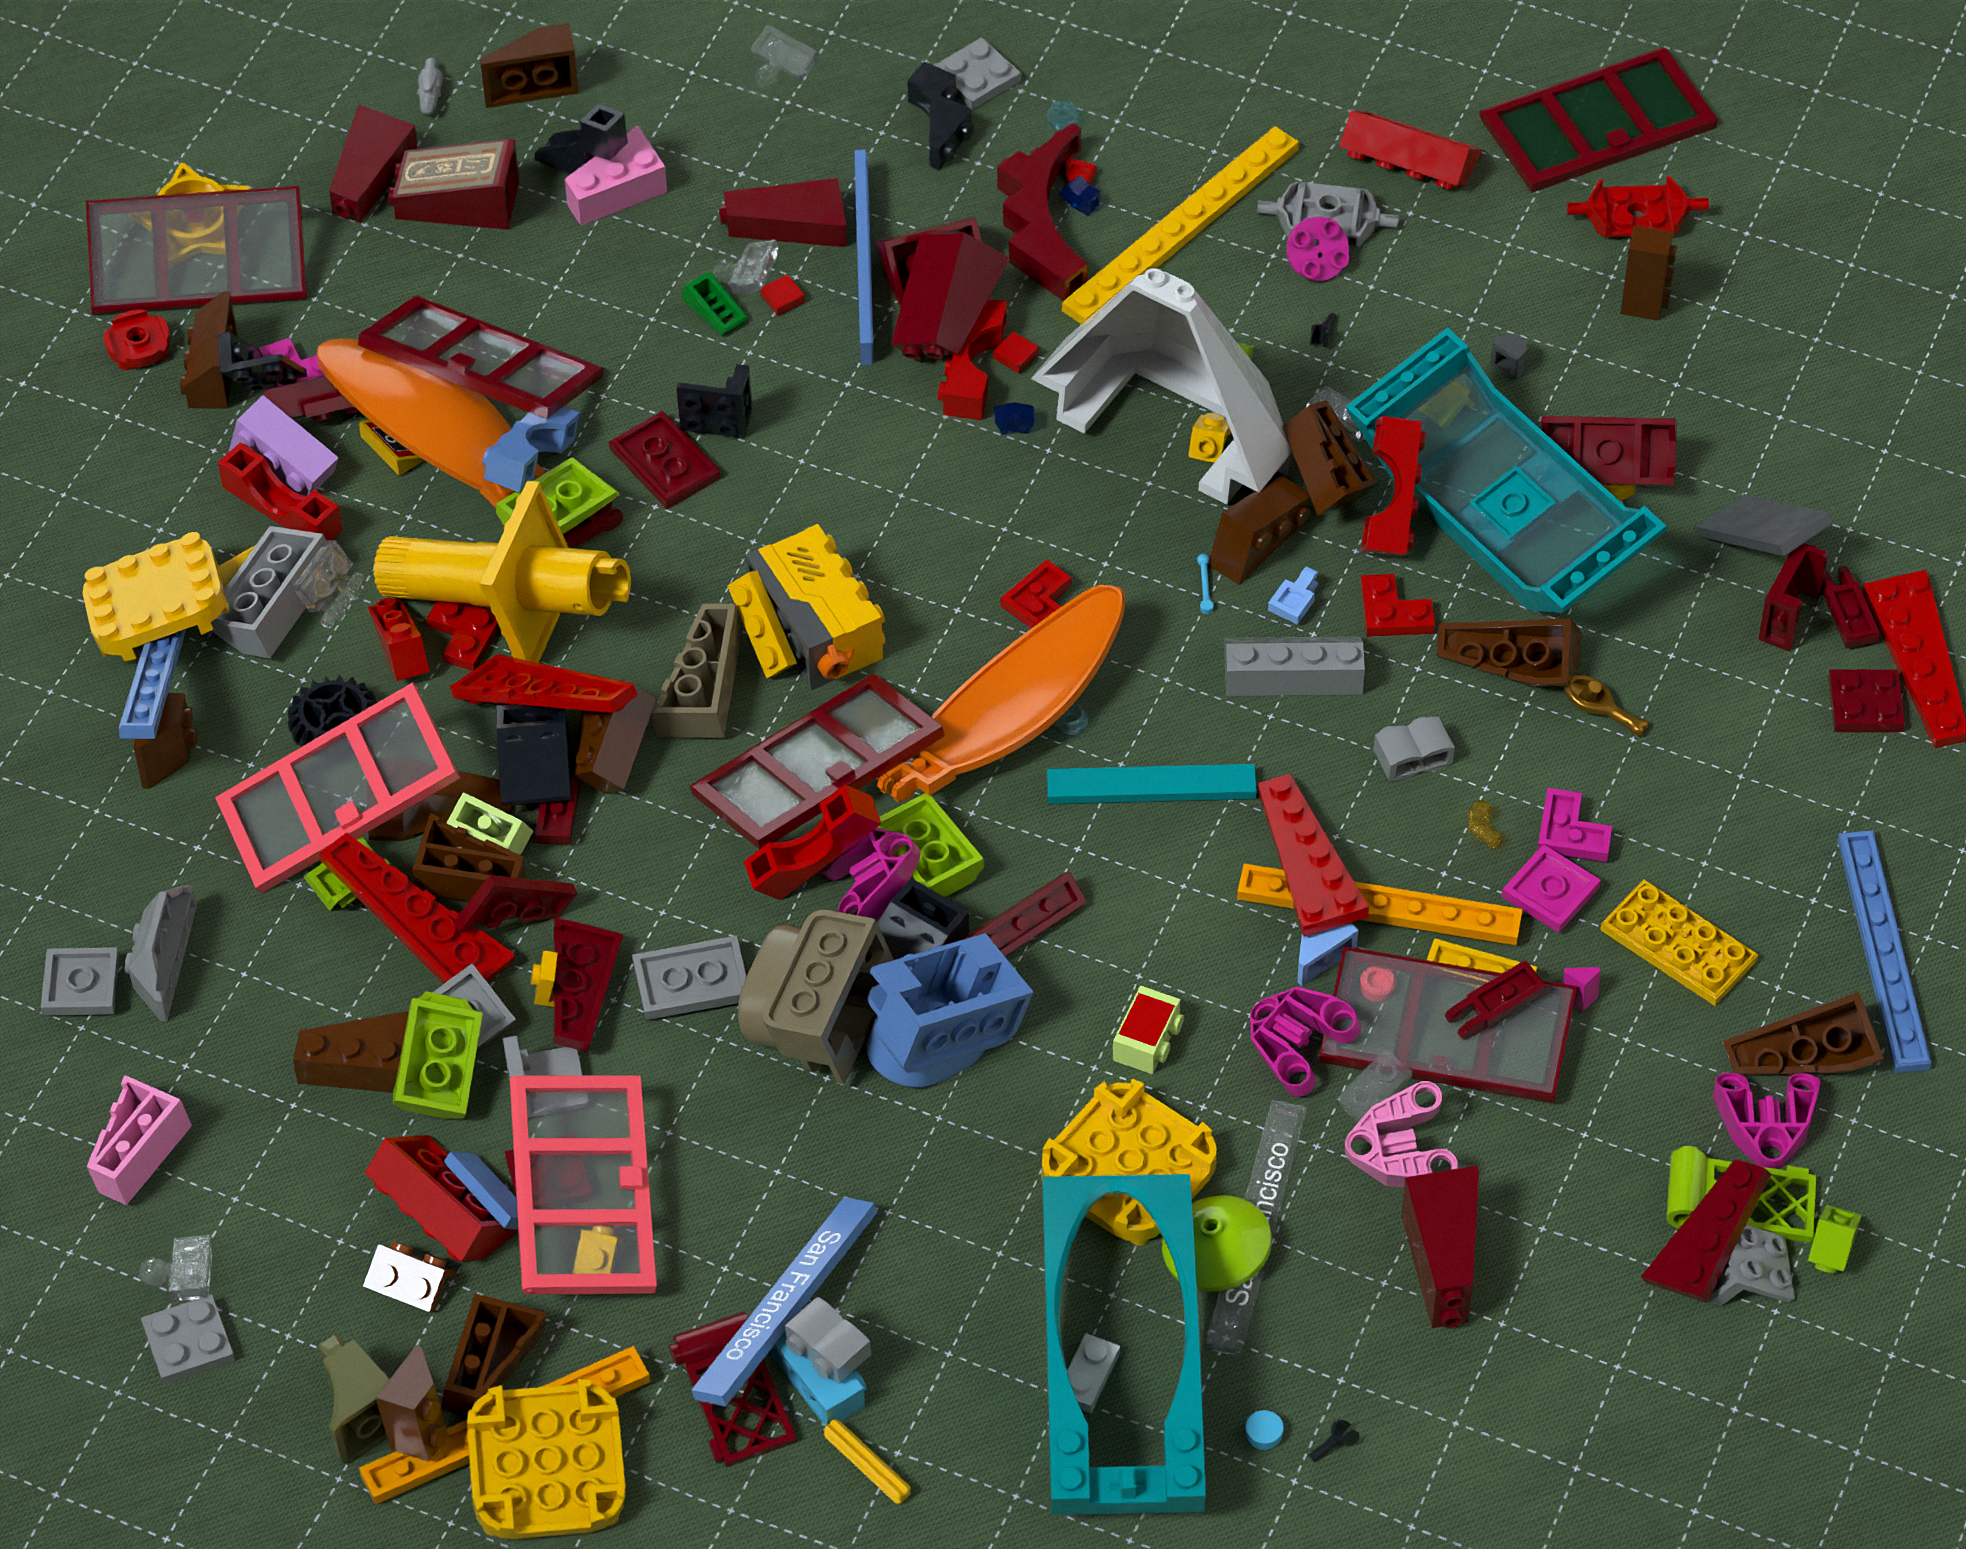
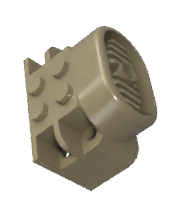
M818 910L806 918L802 927L782 924L773 928L765 937L741 989L738 1004V1022L743 1037L752 1044L776 1048L786 1057L799 1059L803 1067L808 1071L816 1072L822 1064L829 1065L837 1083L844 1085L876 1016L868 1002L871 989L879 985L870 973L871 967L894 960L876 919L831 910ZM866 955L872 956L868 962H866Z

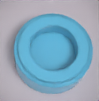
M1267 1410L1253 1413L1246 1422V1439L1257 1449L1269 1450L1276 1447L1283 1438V1422L1281 1418L1274 1412Z

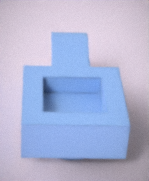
M1306 566L1295 583L1285 579L1268 602V611L1298 625L1315 601V593L1313 592L1318 582L1314 581V579L1317 577L1318 572Z

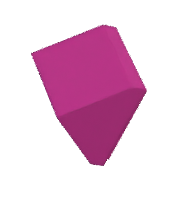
M1600 967L1564 968L1563 984L1577 986L1578 994L1575 998L1574 1006L1583 1012L1598 998Z

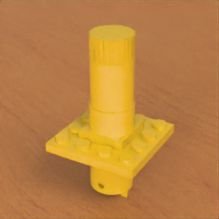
M527 481L522 493L517 497L516 506L510 519L505 523L504 532L499 543H472L389 536L379 544V549L376 551L374 559V581L377 585V590H379L382 596L467 603L474 606L491 607V611L501 628V633L511 650L512 657L539 663L561 613L601 616L608 610L612 601L627 602L631 588L630 569L624 559L611 558L606 551L568 548L540 482Z

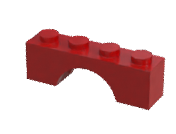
M988 299L959 354L947 357L944 375L947 376L946 382H940L938 390V401H943V415L982 421L988 399V374L977 369L972 364V361L983 351L997 348L1002 343L1007 325V301Z
M1386 416L1376 420L1372 454L1381 458L1390 468L1394 477L1395 491L1391 503L1383 512L1364 519L1361 553L1401 558L1407 554V550L1411 551L1414 531L1409 530L1411 517L1416 516L1418 498L1413 497L1414 486L1419 484L1422 473V465L1417 464L1418 452L1423 451L1426 439V432L1421 431L1422 421Z
M240 442L218 461L222 488L282 527L323 534L328 544L343 532L339 505L316 490H313L308 496L292 491L274 474L265 457Z
M844 784L819 803L823 817L812 831L791 841L768 842L743 861L753 890L782 900L882 823L872 796Z

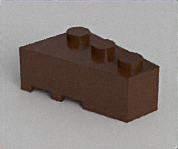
M1634 225L1628 251L1620 314L1659 321L1661 309H1668L1671 289H1666V287H1671L1674 268L1670 267V265H1674L1677 246L1672 245L1673 231Z
M1327 399L1310 404L1282 426L1318 516L1353 504L1379 484V481Z
M1281 475L1266 484L1260 493L1255 491L1223 511L1208 565L1240 585L1287 538L1307 522L1311 514L1309 509L1311 503L1309 492Z
M626 679L619 680V681L631 683V682L627 681ZM636 685L634 686L638 696L628 702L626 707L619 712L582 711L573 776L604 794L625 789L656 701V697Z
M430 813L412 868L415 886L423 892L427 890L437 897L469 902L489 875L527 879L523 856L487 839L483 842L468 835V830L460 826L457 828L451 827L441 822L440 817Z
M409 1011L300 1030L293 1057L297 1083L393 1093Z
M475 1293L444 1387L441 1410L468 1417L469 1410L471 1411L478 1399L488 1393V1389L501 1385L503 1387L543 1335L547 1313Z

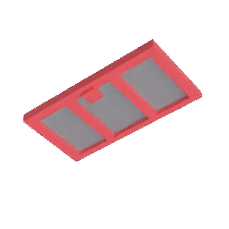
M412 682L215 798L254 886L262 894L319 861L320 852L347 832L357 839L460 779V776L419 693L418 687Z
M641 1076L511 1077L510 1096L522 1292L524 1294H655L657 1285Z

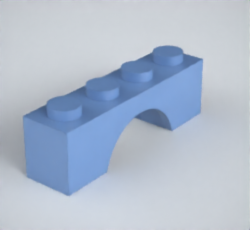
M564 406L547 419L528 412L521 421H516L513 428L507 434H502L499 441L493 447L489 446L483 457V465L486 466L483 479L520 493L527 481L534 480L539 452L562 453L574 442L580 412Z

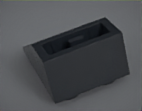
M517 704L497 706V745L501 806L571 800L570 726L567 709Z
M911 878L889 903L878 922V926L893 959L896 960L908 954H917L930 950L938 945L944 946L960 941L969 935V911ZM866 955V962H868L872 956Z

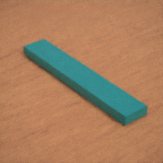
M1255 764L1047 769L1048 804L1256 799Z

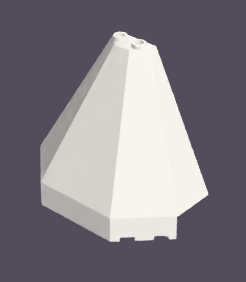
M1153 268L1147 270L1144 275L1135 277L1066 337L1031 378L1059 393L1056 420L1084 434L1135 373L1226 417L1234 440L1199 481L1198 488L1199 491L1225 504L1229 503L1242 485L1260 493L1276 471L1288 476L1292 449L1282 427L1283 422L1269 382L1195 291L1193 286L1167 272Z

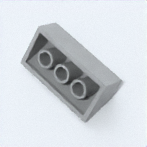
M269 526L225 587L224 594L229 603V613H221L220 616L211 622L213 627L211 632L243 654L271 658L338 563L324 535Z
M1360 636L1224 638L1226 696L1363 695L1365 666L1363 641Z

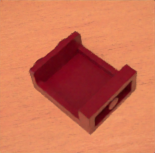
M1803 543L1790 552L1765 597L1758 640L1783 650L1791 651L1796 639L1803 601L1798 599L1797 596L1799 593H1803L1816 599L1819 598L1828 559L1826 551Z

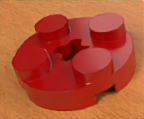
M145 310L127 311L116 316L112 320V326L108 329V332L107 329L104 332L106 352L113 361L117 362L118 367L122 370H132L133 368L148 366L155 362L163 361L168 356V348L171 342L169 328L166 321L159 315L156 318L148 315V312ZM139 336L143 340L133 342V337Z

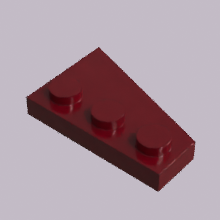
M489 875L456 918L454 924L458 932L462 933L471 931V925L486 923L488 928L500 927L504 920L519 918L521 923L560 917L578 893L573 883Z

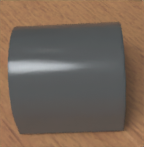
M1511 333L1499 336L1492 342L1490 364L1517 380L1525 369L1526 341L1521 336Z

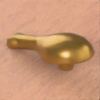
M1574 675L1570 685L1564 686L1567 699L1585 713L1608 716L1627 727L1635 736H1641L1649 727L1648 721L1645 719L1637 718L1617 706L1607 686L1593 677Z

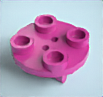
M1321 216L1306 218L1296 224L1289 234L1286 245L1287 259L1293 270L1302 278L1311 281L1329 280L1347 266L1349 262L1348 238L1336 220ZM1315 240L1318 242L1316 246L1314 245Z

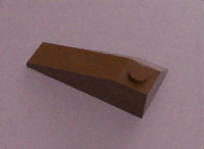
M1571 618L1439 623L1437 656L1535 687L1569 686L1580 665L1582 632Z
M374 759L391 796L438 769L437 766L409 760ZM458 771L460 779L370 830L368 837L369 840L391 841L413 839L416 833L425 831L430 813L440 817V821L447 824L463 792L508 814H511L512 805L501 806L499 779ZM368 785L369 809L378 804L370 785Z
M1859 992L1722 1041L1733 1072L1740 1075L1852 1072L1884 1060Z

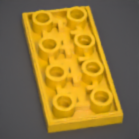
M1644 879L1601 923L1602 932L1714 1006L1720 1002L1758 959L1756 952Z

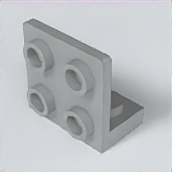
M517 1036L502 1038L509 1080L513 1076H583L577 1049L563 1047L527 1054V1049L519 1050ZM526 1092L527 1119L586 1109L589 1106L586 1092Z
M1746 1225L1709 1298V1303L1722 1306L1743 1289L1787 1303L1791 1302L1795 1296L1785 1237Z

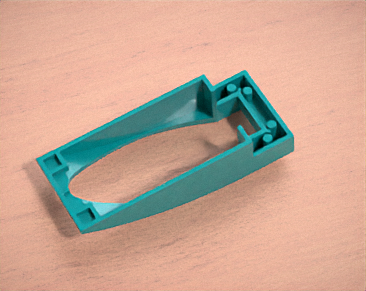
M1190 1174L1042 1177L1051 1515L1204 1512L1206 1493ZM1114 1193V1196H1119V1193L1129 1195L1140 1203L1152 1217L1169 1249L1182 1292L1185 1316V1345L1178 1386L1168 1416L1164 1422L1162 1457L1164 1456V1466L1089 1467L1088 1423L1084 1418L1070 1384L1063 1355L1059 1310L1066 1262L1076 1234L1086 1214L1097 1201L1105 1195Z

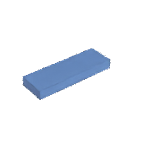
M450 1151L444 1161L448 1168L503 1228L518 1229L517 1198L475 1153Z

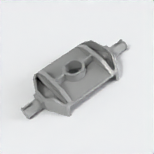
M1295 182L1289 185L1282 198H1278V202L1258 200L1257 214H1269L1279 217V222L1287 237H1289L1296 224L1306 218L1320 216L1336 220L1347 237L1356 238V247H1360L1378 226L1398 228L1399 215L1380 214V208L1376 207L1372 193L1367 189ZM1324 204L1334 205L1335 208L1327 210L1322 208L1321 206Z

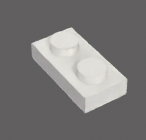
M1087 1333L1067 1373L1080 1409L1091 1413L1118 1359L1120 1346Z

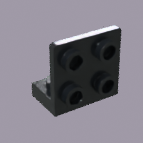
M227 332L217 335L220 372L233 379L234 382L247 387L248 390H264L268 384L273 383L282 385L296 383L298 378L307 377V369L282 354L261 358L257 348L232 333Z
M736 364L734 375L727 378L725 388L678 383L676 391L681 430L693 433L701 432L722 435L724 437L745 438L753 410L750 367L748 365Z

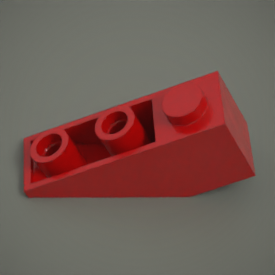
M385 598L378 601L376 605L369 606V614L395 679L399 681L430 672L421 634L400 598Z

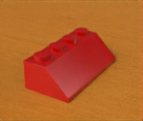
M1350 110L1339 147L1348 149L1347 156L1365 161L1366 156L1378 159L1376 165L1394 170L1395 166L1407 169L1406 175L1420 180H1424L1425 175L1436 178V185L1451 190L1454 189L1455 185L1465 186L1483 149L1371 112Z
M418 1135L384 1138L365 1174L375 1182L374 1186L377 1190L389 1195L399 1204L398 1208L402 1213L413 1217L423 1226L422 1230L426 1235L438 1240L447 1248V1253L451 1258L459 1262L483 1260L519 1231V1229H506L502 1227L448 1168L444 1161L449 1153L431 1136Z

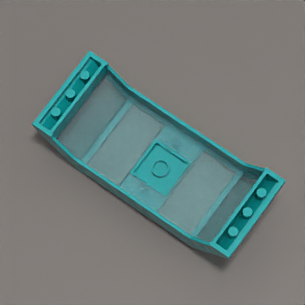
M1448 327L1345 406L1346 411L1372 450L1376 420L1380 417L1386 416L1422 421L1421 431L1426 432V439L1423 451L1418 452L1417 464L1422 465V473L1419 484L1414 486L1413 497L1418 498V508L1527 610L1564 613L1667 531V526L1647 507L1643 506L1640 509L1625 507L1493 386L1470 352L1469 346ZM1378 457V459L1380 460V462L1382 463V465L1394 481V477L1390 468L1381 458Z

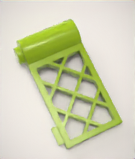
M1683 1146L1673 1151L1670 1158L1667 1222L1669 1225L1679 1229L1717 1182L1714 1179V1171L1724 1173L1732 1162L1707 1158L1703 1152L1694 1146ZM1788 1165L1786 1170L1764 1167L1771 1174L1767 1183L1772 1188L1761 1194L1756 1206H1759L1770 1219L1760 1223L1754 1222L1750 1217L1746 1225L1782 1235L1785 1239L1811 1243L1814 1233L1816 1175L1809 1174V1169ZM1790 1184L1806 1186V1195L1796 1201L1785 1187ZM1776 1193L1789 1205L1779 1213L1766 1202L1767 1199ZM1795 1212L1805 1222L1804 1230L1791 1228L1783 1218Z

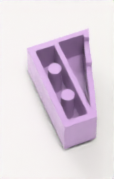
M264 395L237 419L229 451H231L241 442L265 457L271 470L279 480L304 496H308L313 490H317L335 472L339 457Z

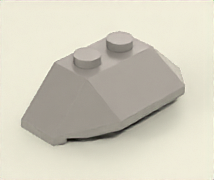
M193 885L160 891L144 909L141 922L136 923L134 926L133 952H128L125 959V972L130 974L133 989L160 1021L167 1022L197 909Z

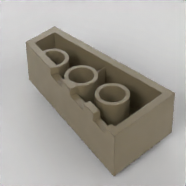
M736 604L701 605L686 636L687 643L682 653L678 652L674 661L675 668L670 678L665 679L661 688V697L658 703H655L650 716L657 737L724 738L743 630Z

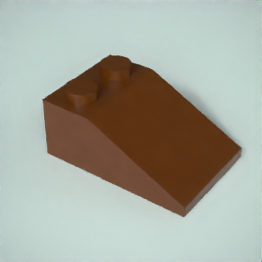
M569 23L536 28L480 59L486 108L579 94L575 49Z

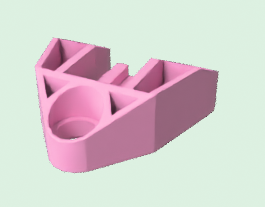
M1421 1081L1372 1106L1347 1135L1345 1140L1347 1159L1383 1185L1404 1188L1405 1177L1433 1173L1430 1165L1437 1159L1447 1160L1451 1165V1169H1457V1159L1448 1150L1416 1151L1415 1133L1413 1129H1410V1127L1426 1122L1437 1115L1442 1103L1440 1088L1435 1083ZM1428 1091L1435 1096L1436 1102L1428 1108L1420 1107L1415 1101L1416 1095ZM1361 1139L1368 1142L1372 1149L1368 1154L1358 1155L1352 1151L1351 1144L1354 1140Z

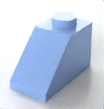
M1352 923L1305 937L1302 935L1297 979L1301 986L1340 962L1344 946L1357 948L1358 930Z

